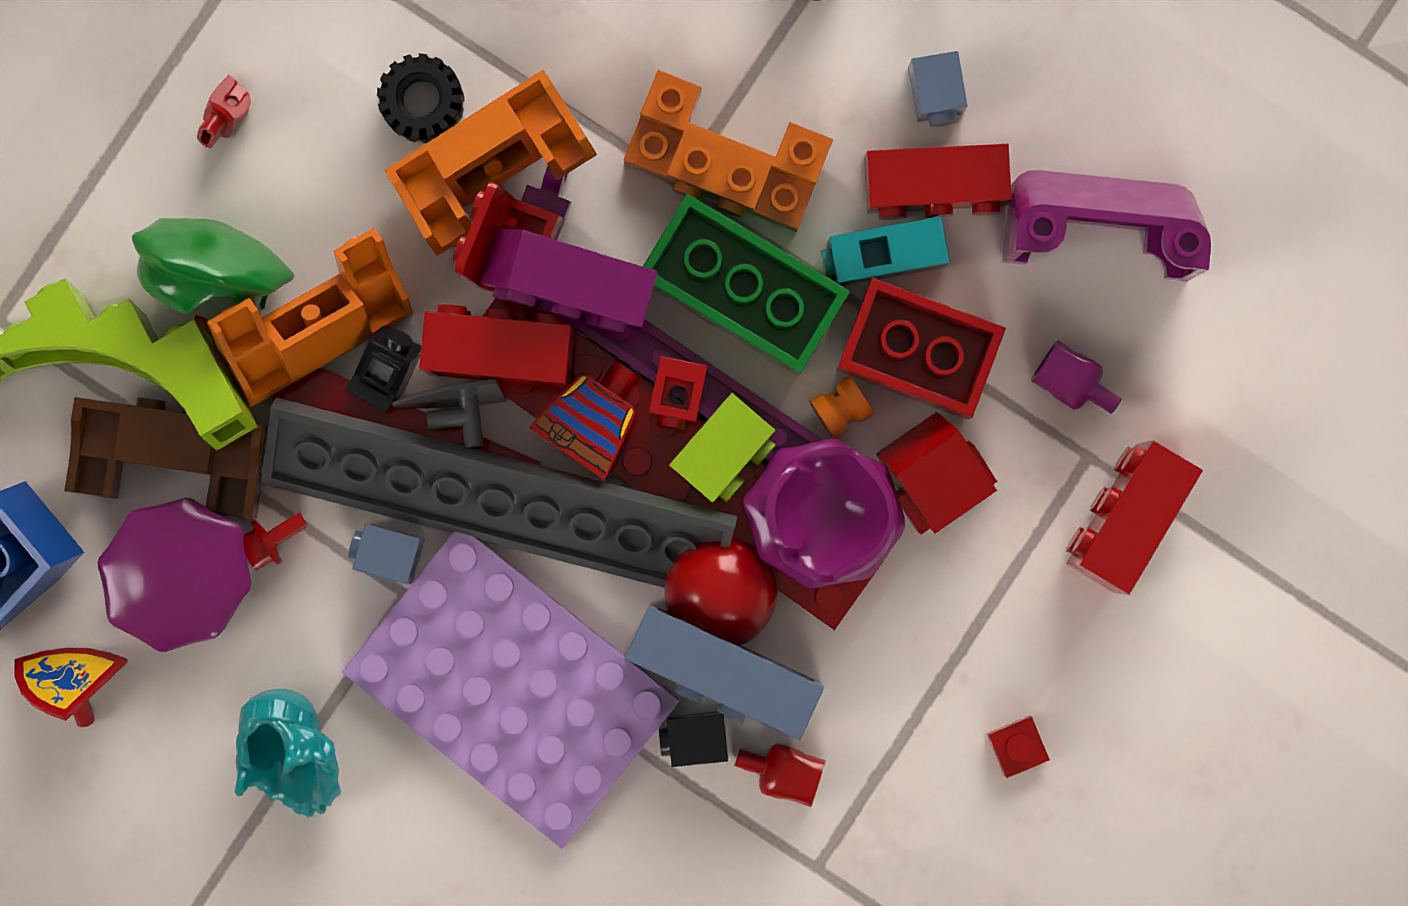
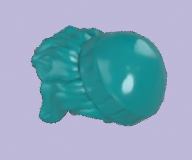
M270 689L250 698L242 706L238 726L239 733L236 738L237 754L235 763L237 781L235 794L242 796L248 787L256 786L258 790L267 794L269 799H279L283 805L292 808L297 814H303L306 817H312L316 812L324 814L327 806H331L334 799L342 792L338 783L339 765L335 755L334 743L325 734L320 733V723L309 699L290 689Z

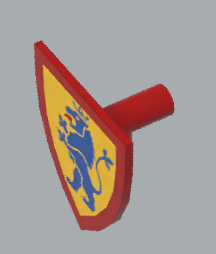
M92 648L46 650L14 659V677L21 695L31 706L64 721H67L73 715L77 726L87 727L95 721L89 699L128 663V659Z

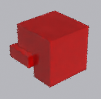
M935 412L876 453L880 462L889 469L893 482L899 487L896 492L902 510L920 535L929 529L936 534L997 491L994 484L998 481L975 445L969 440L966 442L960 431L938 412Z

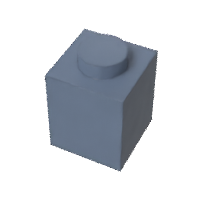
M958 51L912 58L908 71L917 122L929 120L931 127L957 122V115L963 114L968 107Z
M365 523L363 532L355 531L348 557L355 559L353 570L403 584H412L425 539Z

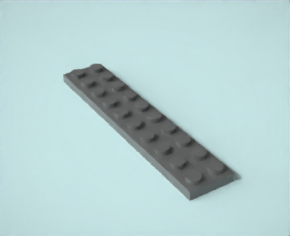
M280 398L274 400L270 409L261 484L450 533L454 531L474 536L481 541L665 588V580L670 566L674 564L679 554L691 547L694 550L697 549L698 544L711 541H721L720 546L730 547L737 520V516L498 454L466 448L463 445Z

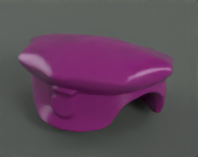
M834 438L779 449L774 453L758 480L743 498V508L748 516L760 559L792 577L801 585L812 589L868 579L881 565L905 529V516L889 469L884 464Z
M182 498L169 503L131 511L97 562L109 623L159 652H168L218 637L250 591L252 584L241 526L234 521L225 519L192 498Z

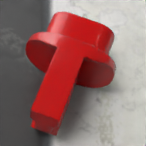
M230 75L211 94L204 111V122L198 129L197 139L207 148H212L220 137L229 138L235 131L236 123L242 121L247 116L250 108V94Z
M300 512L268 532L257 520L251 523L253 529L244 534V549L246 558L255 571L272 561L276 565L282 563L276 546L295 536L308 525Z

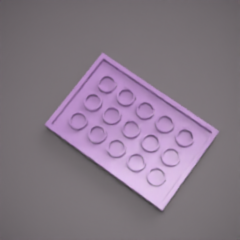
M455 531L342 671L344 675L561 849H563L680 702L676 696L636 664L624 659L625 656L481 540Z

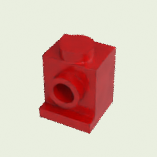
M660 356L649 414L658 416L657 425L685 430L686 422L696 423L707 365ZM681 387L686 391L687 398L682 404L676 405L670 402L668 394L672 388Z

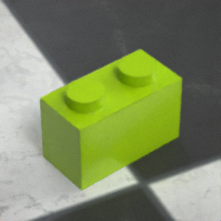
M731 393L669 466L710 502L713 503L719 496L727 502L745 481L738 473L750 460L758 466L776 445L769 439L775 432V429L736 395Z

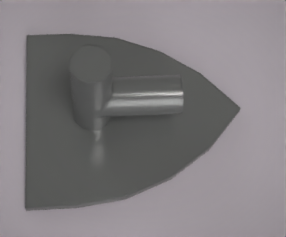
M490 379L426 390L392 402V407L451 408L428 411L427 423L429 430L462 426L464 446L466 448L481 449L484 447L479 405L506 402V397L497 380Z

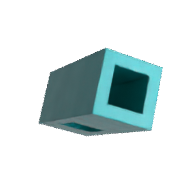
M941 216L830 236L827 241L828 249L821 250L825 276L827 278L834 277V282L841 286L869 282L872 277L880 280L945 268L950 263Z

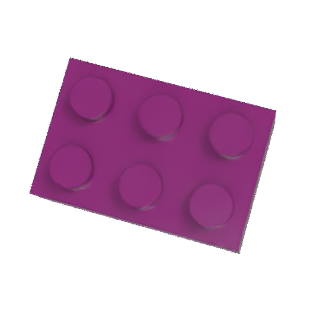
M495 228L480 284L494 288L492 297L533 307L537 300L539 301L537 306L539 311L577 320L583 314L581 319L583 324L624 333L625 325L643 326L658 271L525 230Z

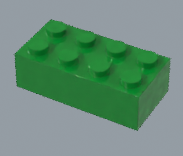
M689 194L685 195L643 267L658 271L653 286L654 290L798 376L802 373L850 293L848 289Z

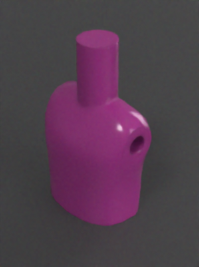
M1059 340L1050 348L1031 379L1032 382L1050 392L1056 399L1073 410L1081 408L1090 400L1112 414L1122 398L1099 384L1103 375V367L1087 356L1074 351Z

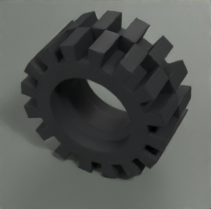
M419 53V57H412L409 54L403 56L404 61L398 64L394 61L390 64L391 70L388 74L383 72L380 78L382 82L381 88L377 87L378 108L386 123L396 134L405 137L408 141L415 142V140H421L423 143H428L431 139L436 138L455 126L458 117H462L464 111L462 104L465 101L464 92L456 74L450 66L444 64L443 60L434 57V59L429 58L427 54ZM419 81L431 83L437 88L439 93V101L436 108L424 116H416L409 113L403 103L406 89L411 84Z

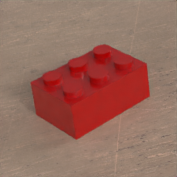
M872 277L868 283L836 370L968 420L974 416L1006 328Z
M438 304L437 312L425 311L419 370L429 376L481 381L496 379L497 382L566 389L571 384L576 333L571 325H566V320H563V316L535 313L534 322L518 320L519 316L515 315L514 311L486 309V316L480 317L471 316V311H467V307Z
M1154 440L1139 443L1133 448L1128 446L1124 450L1114 467V471L1119 473L1113 486L1109 489L1106 487L1101 489L1090 507V511L1095 514L1091 523L1085 529L1079 527L1066 548V552L1071 554L1066 563L1067 565L1114 593L1130 595L1203 472L1201 468Z

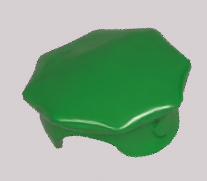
M159 218L150 226L132 235L133 245L140 256L137 264V276L141 286L156 300L184 314H189L197 306L209 299L226 296L232 297L236 304L250 298L261 316L260 311L265 308L268 295L274 293L295 277L290 268L260 241L216 220Z

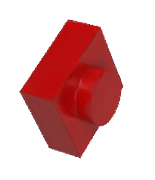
M1030 715L986 733L1006 778L1050 760L1033 718Z

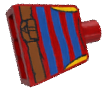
M617 361L613 363L600 384L582 372L543 411L529 429L606 481L639 413L637 409L623 400L639 376Z

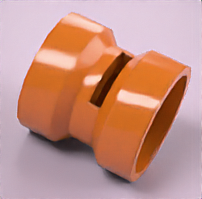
M850 376L836 384V392L834 394L832 392L828 395L821 393L809 401L817 417L829 435L834 439L846 433L847 426L854 421L863 422L874 415L866 398Z

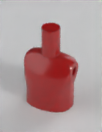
M776 743L771 746L766 757L739 749L734 767L759 774V789L761 793L811 807L826 760Z

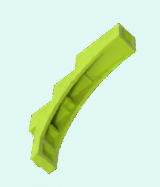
M64 278L59 282L50 283L42 287L37 295L25 301L24 303L31 317L25 321L10 325L0 335V382L19 371L46 365L88 363L109 366L136 374L172 394L186 411L200 437L216 451L258 427L211 336L194 319L188 323L178 324L170 328L164 337L158 339L146 314L130 299L106 307L100 316L95 318L84 295Z

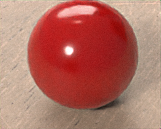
M732 537L730 547L720 546L721 541H711L698 544L697 549L694 550L691 547L679 554L674 564L670 566L665 580L664 597L669 615L737 646L755 638L770 621L776 606L777 583L771 566L760 559L755 547L735 537Z

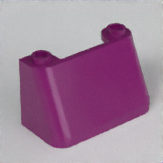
M1043 170L1026 171L1020 174L1011 185L1012 200L1007 208L1002 262L1025 265L1028 263L1031 253H1047L1057 248L1064 240L1068 222L1145 230L1143 254L1154 255L1161 261L1165 269L1164 279L1189 281L1209 270L1211 237L1193 193L1184 186Z

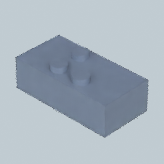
M653 604L648 606L624 658L677 683L673 691L692 701L700 703L702 696H705L719 703L717 712L735 721L743 723L746 716L798 740H801L825 688L821 682L744 646H737L724 639L717 638L677 617L670 616L668 611Z

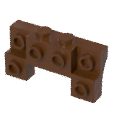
M74 397L71 416L70 456L64 491L118 499L123 462L209 474L210 481L206 501L208 509L217 514L257 519L262 487V473L260 472L267 433L266 425L257 424V428L216 451L200 437L184 408L183 413L165 410L166 401L137 397L136 406Z

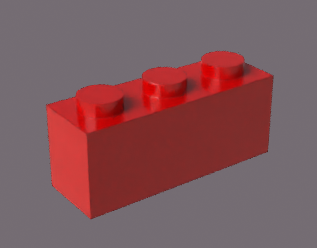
M1009 143L867 151L864 157L867 213H878L879 220L907 218L906 211L925 210V217L927 218L953 216V209L972 208V215H993L1000 213V206H1007L1012 200Z

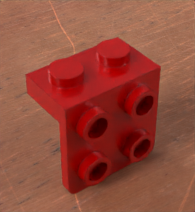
M490 182L485 191H480L473 202L471 217L474 219L467 236L463 235L456 244L453 253V262L456 263L455 272L476 287L493 293V287L480 284L495 228L525 230L555 240L563 218L552 212L517 200L502 186Z

